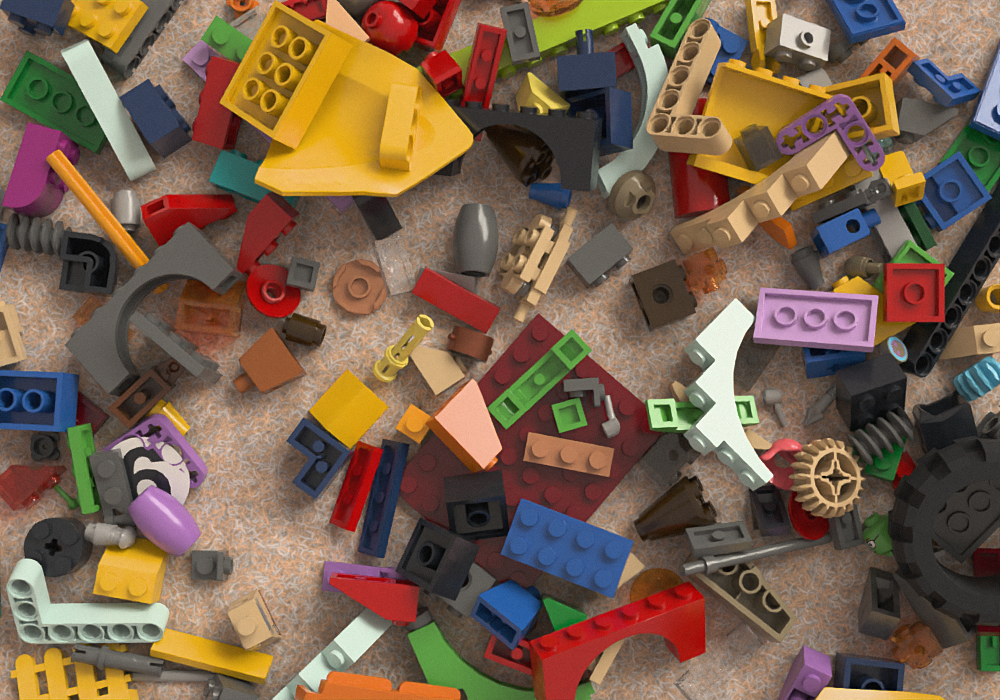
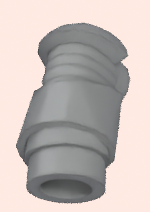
M90 523L86 527L84 534L85 540L91 541L94 546L119 545L121 549L132 546L137 536L135 528L131 526L120 528L118 525L106 523Z

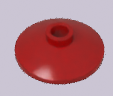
M273 264L261 265L250 273L246 281V295L249 302L259 313L270 318H284L292 314L298 307L301 299L300 289L285 285L288 270L281 266ZM267 292H270L273 295V298L270 297L267 294Z
M792 490L788 502V511L795 531L807 540L822 538L830 527L828 518L811 515L810 511L802 509L803 502L794 500L798 493Z

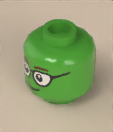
M876 512L863 522L866 526L863 529V538L876 555L890 557L893 555L891 551L893 548L888 534V513L879 515Z

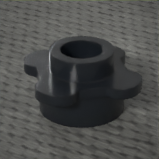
M50 432L48 435L33 434L30 438L31 458L34 461H41L45 458L57 460L60 456V451L57 447V442L60 440L59 435L55 432ZM44 444H47V449H43Z

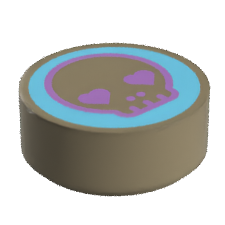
M890 336L880 343L881 355L891 353L898 364L907 360L908 352L906 346L898 337Z

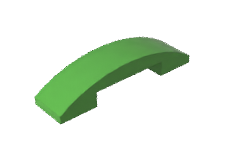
M571 329L487 409L507 430L592 350Z
M734 396L737 414L742 427L757 425L759 420L754 396ZM674 398L647 399L645 401L649 427L653 431L685 433L704 413L690 401L675 402Z

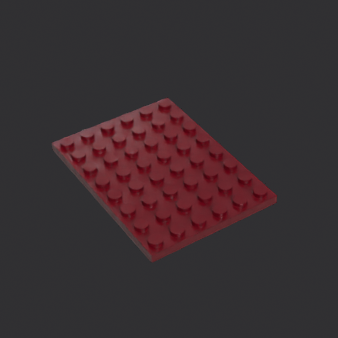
M539 313L477 383L486 408L565 336ZM588 355L507 430L488 410L502 450L495 456L498 461L486 472L502 470L509 530L521 498L587 522L662 433L650 430L646 405ZM599 378V384H604L605 396L610 395L615 417L620 423V432L611 438H607L601 425L609 421L604 401H600V407L593 408L591 391H587L586 397H579L587 426L559 433L551 405L578 398H570L569 392H562V381ZM528 432L614 448L609 477L523 461ZM434 433L406 465L399 496L428 521L450 530L443 477L473 473ZM480 470V471L475 472V473H481V472H485V471H484V470ZM507 536L472 540V542L480 545L474 561L496 577L500 584L513 580L526 589L532 586L544 572L501 555Z

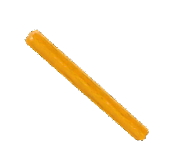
M58 149L48 155L46 160L135 270L145 265L149 261L148 257L62 151ZM169 283L157 287L153 292L155 294L162 293L168 288Z

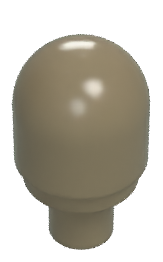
M853 256L845 262L844 271L850 278L859 276L861 279L871 278L873 274H881L883 263H874L873 259L869 257Z

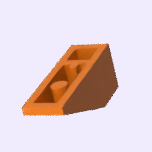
M894 37L859 78L884 72L892 79L894 88L908 73L907 69L912 62L919 60L920 57Z

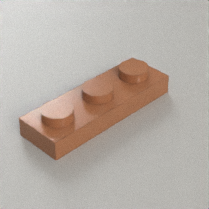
M528 432L523 461L609 477L614 448Z

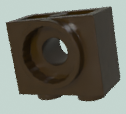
M675 259L634 274L629 279L650 332L688 318L696 313V298L692 291H687L684 281H687L685 271L682 265L677 266ZM655 290L665 293L667 298L665 303L659 304L654 301L652 295Z

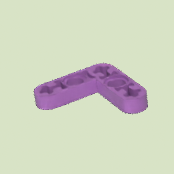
M837 94L783 127L776 135L777 149L785 155H792L834 129H837L858 164L864 170H878L885 161V154L881 145L852 99L844 94ZM840 102L842 105L847 103L848 106L845 108L846 114L841 115L839 112L830 116L833 122L828 124L826 116L821 111L827 109V113L830 114L836 109L835 103ZM812 117H818L823 121V127L817 132H811L806 128L807 121ZM801 125L803 134L807 139L803 140L802 135L794 139V146L790 147L788 144L783 146V136L786 134L789 137L795 136L799 133L796 127ZM859 125L864 128V135L861 139L851 140L847 136L851 126ZM869 139L872 140V142L867 143L869 150L872 153L878 152L876 155L877 161L871 163L870 160L863 161L866 158V154L863 148L860 147Z
M153 414L102 449V451L111 450L118 443L128 439V437H138L143 442L146 450L149 451L153 448L163 459L162 448L166 444L176 445L182 451L181 457L183 460L180 463L171 465H179L187 458L189 461L185 462V466L188 468V471L196 470L198 472L197 476L195 474L190 476V488L198 487L208 473L202 459L173 423L162 414ZM159 425L162 428L161 431L157 430L150 436L147 434L153 426ZM141 437H150L147 440L151 442V445L146 447ZM162 441L165 442L160 449L155 445Z

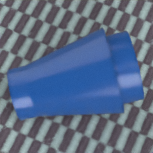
M533 182L529 192V199L539 201L557 210L567 209L572 196V190L561 189V183Z

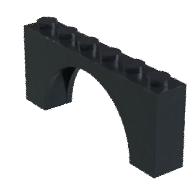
M443 98L471 131L473 140L483 131L497 124H512L524 127L538 135L553 152L561 174V189L586 192L597 189L603 118H594V112L577 111L576 116L565 115L566 110L550 108L548 113L537 112L538 107L520 106V111L509 110V104L493 103L492 108L482 107V102L465 101V105H455V99ZM465 153L433 175L454 176L461 174Z

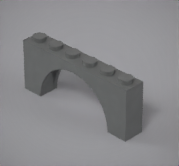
M187 222L174 231L173 237L165 245L158 247L154 251L152 258L145 265L140 266L133 272L132 278L124 286L117 288L112 293V298L104 306L97 308L92 313L91 319L83 327L77 328L71 334V339L65 346L108 394L120 397L141 378V375L132 363L128 349V330L130 325L128 319L134 314L140 302L157 287L171 281L184 279L203 282L213 291L224 295L243 274L198 227Z

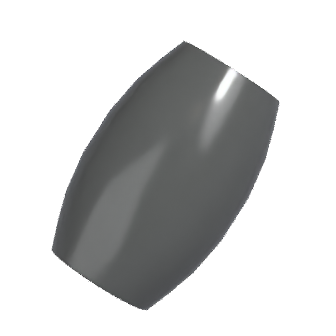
M470 203L463 205L459 211L454 226L452 244L453 257L458 274L483 278L488 277L492 271L498 251L499 234L494 210L489 205Z

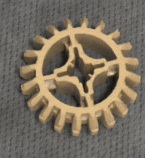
M831 438L817 439L810 442V444L802 446V452L794 455L797 462L789 465L794 469V474H791L788 478L794 480L795 485L790 490L797 491L798 494L794 500L803 502L802 509L810 511L811 515L823 518L841 517L845 515V512L854 510L853 504L861 502L857 494L865 491L860 486V483L866 479L860 475V471L864 467L857 465L860 456L852 455L853 447L844 446V442L834 441ZM822 476H826V478H832V480L822 478Z

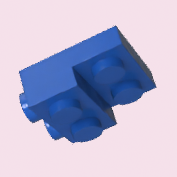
M958 151L923 175L926 180L924 196L922 200L915 201L916 206L920 205L925 212V215L922 217L930 230L936 228L940 232L992 199V197L960 151Z

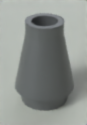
M810 245L791 253L793 259L791 263L809 289L816 288L825 283L818 250L814 251L813 246Z

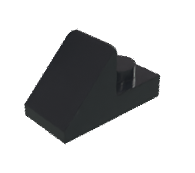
M774 485L761 486L754 491L749 488L753 530H759L761 537L791 534V523L780 490Z

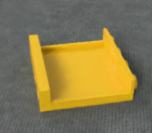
M730 58L728 62L718 63L702 115L715 116L722 121L732 137V146L726 153L721 155L690 153L687 164L757 185L797 154L785 155L777 149L776 135L778 131L833 96L825 94L827 89L821 86L810 84L809 88L800 86V80L783 76L781 80L772 77L773 71L756 67V70L753 71L745 68V62ZM818 117L810 118L806 123V128L811 132H817L821 119ZM801 125L796 127L799 133L795 136L789 137L788 134L783 136V146L785 144L790 145V147L794 146V139L802 135L803 140L807 139L803 134Z

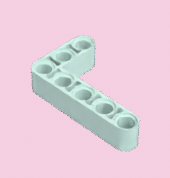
M84 39L61 50L62 56L130 181H134L156 170L149 153L89 41Z
M21 559L18 561L6 585L18 635L23 641L31 644L157 642L164 635L170 614L168 608L161 603L51 604L43 569L37 561L32 559Z

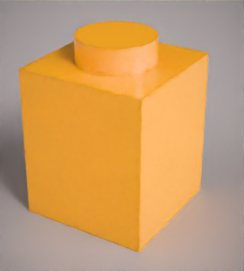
M410 404L395 428L417 443L422 444L431 430L425 424L431 416Z

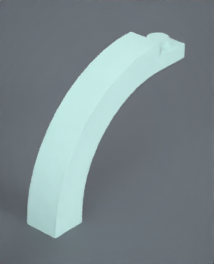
M636 23L626 27L620 36L638 73L641 87L640 115L633 133V149L622 151L612 162L598 169L597 186L604 199L610 196L613 185L623 174L631 170L642 171L658 148L648 134L646 124L666 80L668 70L659 44L648 48L647 36L642 29L638 28Z

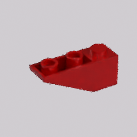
M273 191L267 193L248 214L236 267L243 276L245 274L249 276L251 272L261 266L258 260L264 254L268 257L279 246L276 240L282 234L286 237L297 226L294 220L300 213L281 195Z
M166 194L140 206L143 221L159 247L166 244L173 237L174 231L187 222L202 230L206 225L217 220L227 219L237 212L232 194Z

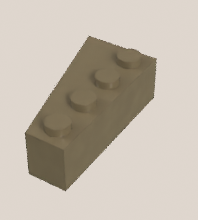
M690 553L683 564L698 561L699 557L693 558ZM730 553L717 554V555H713V556H714V557H717V556L726 555V554H730ZM750 561L719 568L715 573L707 575L697 573L687 576L770 642L781 643L797 621L793 612L774 588H771L765 581L759 569Z

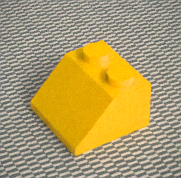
M136 537L135 543L128 548L121 549L119 545H107L98 565L93 594L148 604L159 601L169 553L154 545L149 539Z

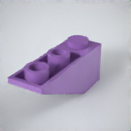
M803 645L791 665L777 700H815L820 691L827 686L832 678L830 657Z

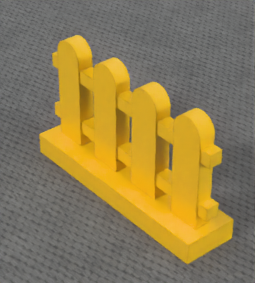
M79 643L80 645L92 646L90 643ZM101 643L102 646H109L110 650L128 652V644ZM49 648L44 654L45 663L36 665L33 656L27 654L20 655L15 662L16 670L10 671L11 678H17L20 700H71L70 696L78 694L80 700H139L137 689L128 688V682L133 681L132 674L126 675V671L105 667L106 680L98 681L95 665L71 662V657L65 658L63 651L59 648ZM75 664L78 686L69 688L66 666ZM46 671L49 693L40 695L37 673ZM108 687L109 694L100 696L99 689Z

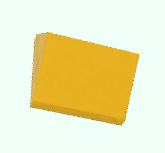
M346 369L311 407L309 412L326 430L351 449L389 406L353 373Z

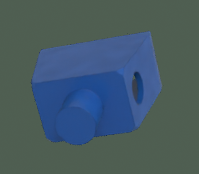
M856 208L816 227L810 233V236L821 258L824 259L871 234L869 229L881 224V219L874 208L862 214ZM846 225L852 227L853 233L847 230Z
M509 580L479 594L470 616L510 649L514 650L537 620L542 608V603L539 601L540 592L534 586L524 589L515 581Z

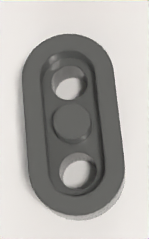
M845 36L829 50L828 60L832 64L836 61L841 64L853 54L851 48L858 43L862 46L868 40L850 44Z

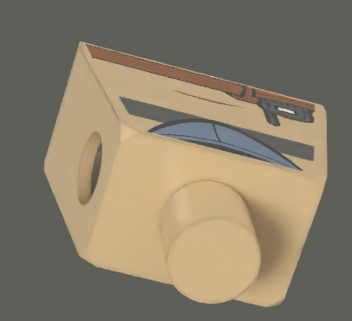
M259 588L231 602L227 614L246 651H258L283 638Z

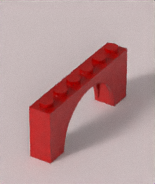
M688 581L529 641L535 698L537 700H575L579 681L591 662L612 644L632 635L650 633L663 636L665 646L680 663L706 653L705 598Z

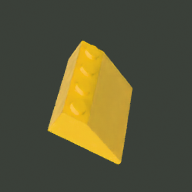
M274 0L219 103L274 140L296 149L353 45Z

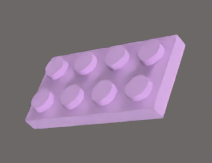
M760 287L753 335L754 343L873 353L878 295Z

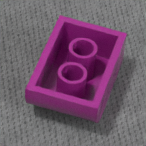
M28 122L2 206L20 216L28 215L31 219L35 217L43 218L53 213L60 205L64 192H68L69 188L50 166L46 158L52 152L59 149L72 165H76L80 158L79 145L62 131Z

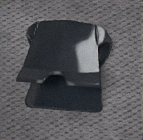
M957 390L928 405L917 404L913 407L912 414L924 454L934 447L937 450L952 445V440L971 436L979 438L971 405L968 402L963 403L962 397Z

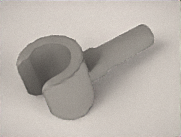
M774 388L764 389L762 391L764 404H773L781 427L788 425L782 411L781 392Z
M607 395L605 396L604 404L609 421L601 425L607 438H611L620 432V423L615 417L611 397Z

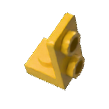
M903 151L885 155V161L878 170L882 178L889 179L894 192L890 196L894 207L922 200L926 184L923 173L913 174Z

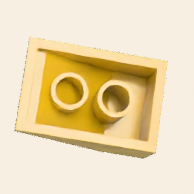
M883 72L823 87L827 89L825 94L831 96L844 94L849 96L877 140L900 135L892 79ZM840 102L835 103L836 109L830 114L827 113V109H824L823 114L826 116L828 124L833 122L830 117L837 112L841 113V115L846 114L845 108L848 106L847 103L844 105L840 104ZM820 120L817 131L821 130L823 127L822 120ZM859 125L851 126L847 136L851 140H859L864 135V128Z

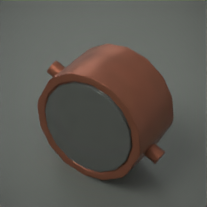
M454 326L452 333L448 335L449 342L446 350L482 363H486L489 355L492 354L491 348L494 339L487 335L460 326Z

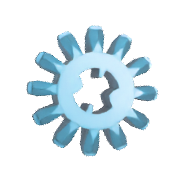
M986 356L955 376L953 384L959 395L963 396L966 401H973L1000 384L999 362H996L992 356Z

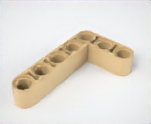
M706 18L697 19L688 27L647 121L646 130L660 150L721 155L726 153L732 146V137L718 117L692 115L721 46V40L717 32Z

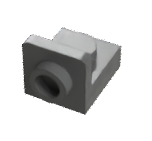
M599 378L562 381V392H569L570 398L586 397L587 391H591L593 408L600 407V401H605L604 384H599Z
M229 550L192 551L191 580H217L218 582L228 580V575H232L233 558L229 557Z

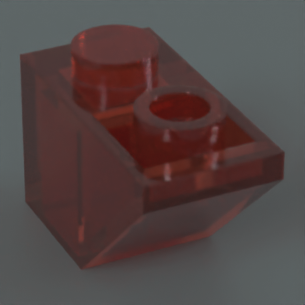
M25 463L11 465L0 475V496L13 511L24 508L29 510L41 500L40 494L46 489L51 490L61 482L62 478L60 476L67 469L64 465Z

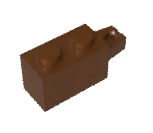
M173 357L159 366H153L108 409L130 429L177 386L175 382L186 368Z

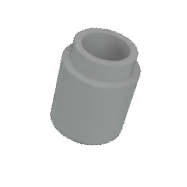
M115 191L111 199V213L128 234L135 233V228L141 227L140 199L137 198V192Z

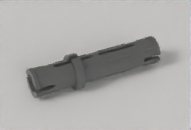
M75 643L73 648L75 652H72L71 662L95 665L100 670H104L106 667L157 676L161 678V670L164 668L165 663L164 659L110 650L109 646L104 645L102 648Z

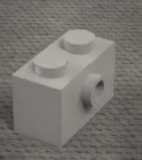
M783 13L767 25L764 55L774 58L777 62L796 65L801 70H814L828 61L831 30Z

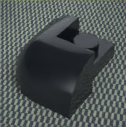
M63 231L59 259L63 261L59 289L62 291L92 294L94 296L111 297L112 293L116 290L119 271L118 256L113 246L104 238L93 234Z

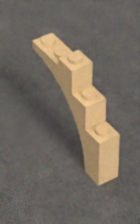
M837 129L803 148L786 164L751 189L708 213L674 226L670 234L684 255L716 245L722 249L742 243L758 223L781 217L797 197L821 190L851 152Z

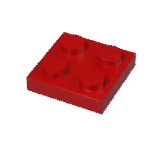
M883 264V322H945V264Z

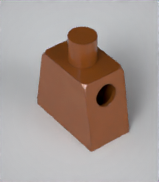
M270 328L240 357L238 361L246 372L234 379L233 383L241 394L246 393L254 386L261 393L268 394L305 376L307 373L274 328Z

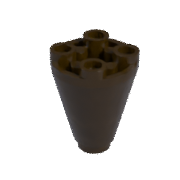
M497 124L485 130L487 138L510 171L525 187L531 185L538 178L545 180L551 174L553 167L550 165L554 161L555 156L549 146L538 135L524 127L512 124Z
M687 475L680 479L639 514V518L634 520V525L642 541L648 539L654 541L685 535L687 528L705 527L717 523L715 518L717 517L716 510L711 501L705 502L702 493L704 488L697 475L693 477Z

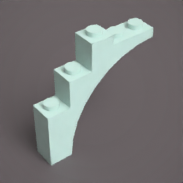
M735 298L684 349L691 361L699 365L704 371L683 392L689 397L690 402L704 413L683 435L689 440L692 448L703 456L713 450L717 454L718 459L738 475L741 483L754 491L766 484L773 477V474L755 453L744 433L737 414L733 393V370L741 341L756 318Z
M368 608L364 609L272 700H294L297 684L305 686L312 692H318L321 679L326 680L328 673L331 671H346L392 625V620H386Z

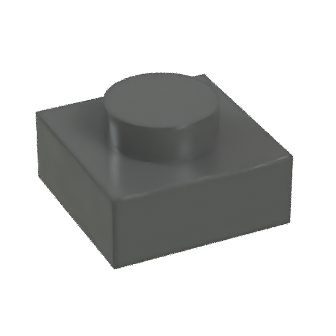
M292 256L285 285L313 292L320 263Z

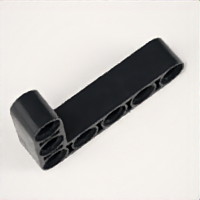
M351 195L377 242L402 229L387 197Z

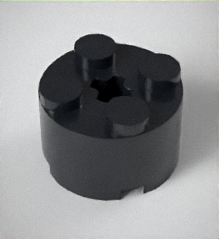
M72 517L48 518L35 523L29 530L24 541L25 559L37 561L41 565L45 577H59L74 573L82 568L90 559L93 543L85 540L86 527L81 521ZM56 542L59 546H62L61 551H59V549L56 548Z

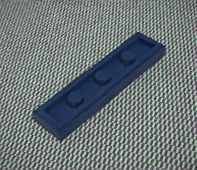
M387 439L382 440L381 449L384 450L374 476L357 552L377 558H385L410 444Z

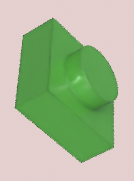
M579 397L551 405L559 433L587 426Z

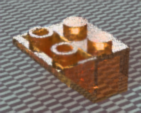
M187 280L178 302L175 329L186 333L240 338L246 282L237 281L224 295H221L203 282Z

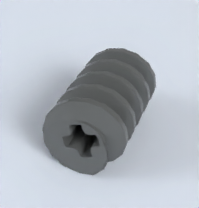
M13 213L6 227L5 240L6 244L12 249L19 250L22 248L23 251L30 252L33 250L35 253L41 254L44 252L46 255L52 256L56 254L59 257L63 231L72 232V229L68 227L64 230L63 221H57L53 228L51 219H46L42 226V220L39 217H35L31 224V219L28 215H24L20 221L19 215Z
M897 407V415L893 412H888L886 414L887 421L881 417L877 418L876 427L868 423L865 426L866 433L861 429L856 430V439L851 435H847L851 447L860 456L861 460L872 465L871 455L874 454L880 460L883 459V448L892 454L894 453L892 443L895 442L902 448L904 447L903 437H906L911 442L914 441V426L901 407Z

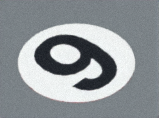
M138 437L126 439L112 448L121 449L133 501L147 487L153 485L169 493L182 505L184 504L189 493L190 476L184 461L176 466L171 465L180 463L183 460L174 448L166 444L162 448L163 459L153 448L149 451L146 450L143 442ZM141 437L146 447L151 445V442L147 440L150 437ZM162 441L155 445L160 449L165 442ZM123 507L116 508L119 512L124 514Z

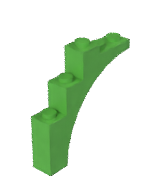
M435 619L425 626L407 633L429 684L454 687L458 690L463 688L468 700H537L534 696V687H522L499 681L479 671L461 657L445 638ZM589 678L579 681L575 700H590V695L595 693Z

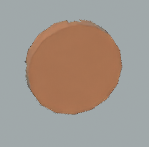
M356 259L341 265L334 274L331 284L333 297L338 306L347 313L357 316L369 315L378 310L386 301L388 294V281L382 269L374 262L364 259Z

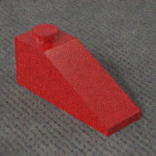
M332 572L329 578L330 585L384 619L392 620V624L408 626L410 622H416L420 586L411 580Z

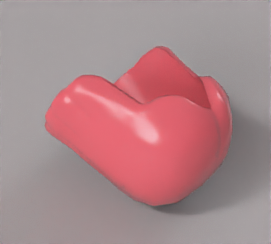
M789 438L779 439L772 443L770 449L759 456V459L773 474V477L768 482L778 489L792 491L790 488L795 485L794 480L788 477L794 474V469L790 466L787 468L776 466L775 454L778 453L790 464L797 462L794 455L802 452V445L799 442Z

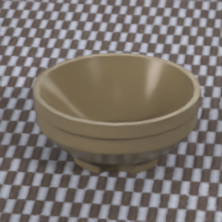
M631 170L623 174L615 182L610 192L609 207L612 213L626 221L635 220L647 214L652 209L651 206L655 200L656 187L653 179L641 170ZM646 195V199L641 207L637 208L639 198Z

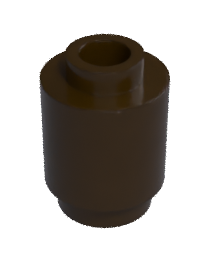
M293 313L292 317H286L282 333L286 334L285 339L311 348L313 346L320 347L324 340L327 326L321 324L320 320Z

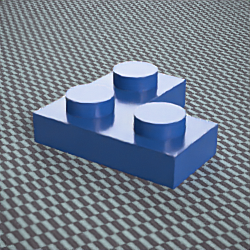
M928 58L913 61L907 69L913 76L915 83L926 88L933 95L935 102L946 108L975 100L981 92L962 73L947 76Z

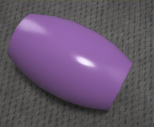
M153 485L147 487L127 507L131 518L142 534L154 545L174 556H181L201 535L200 529L189 511L176 498Z

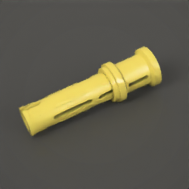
M419 315L396 345L387 347L384 357L374 363L373 373L377 379L390 383L396 378L397 371L403 369L408 364L409 355L434 327L433 321L428 316ZM387 367L388 369L383 373L384 368Z

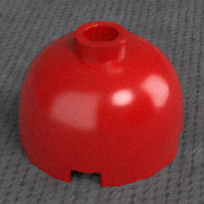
M393 0L379 1L369 7L361 20L360 27L369 36V44L399 58L398 54L403 50L408 51L412 47L417 37L418 22L414 19V13L411 9Z

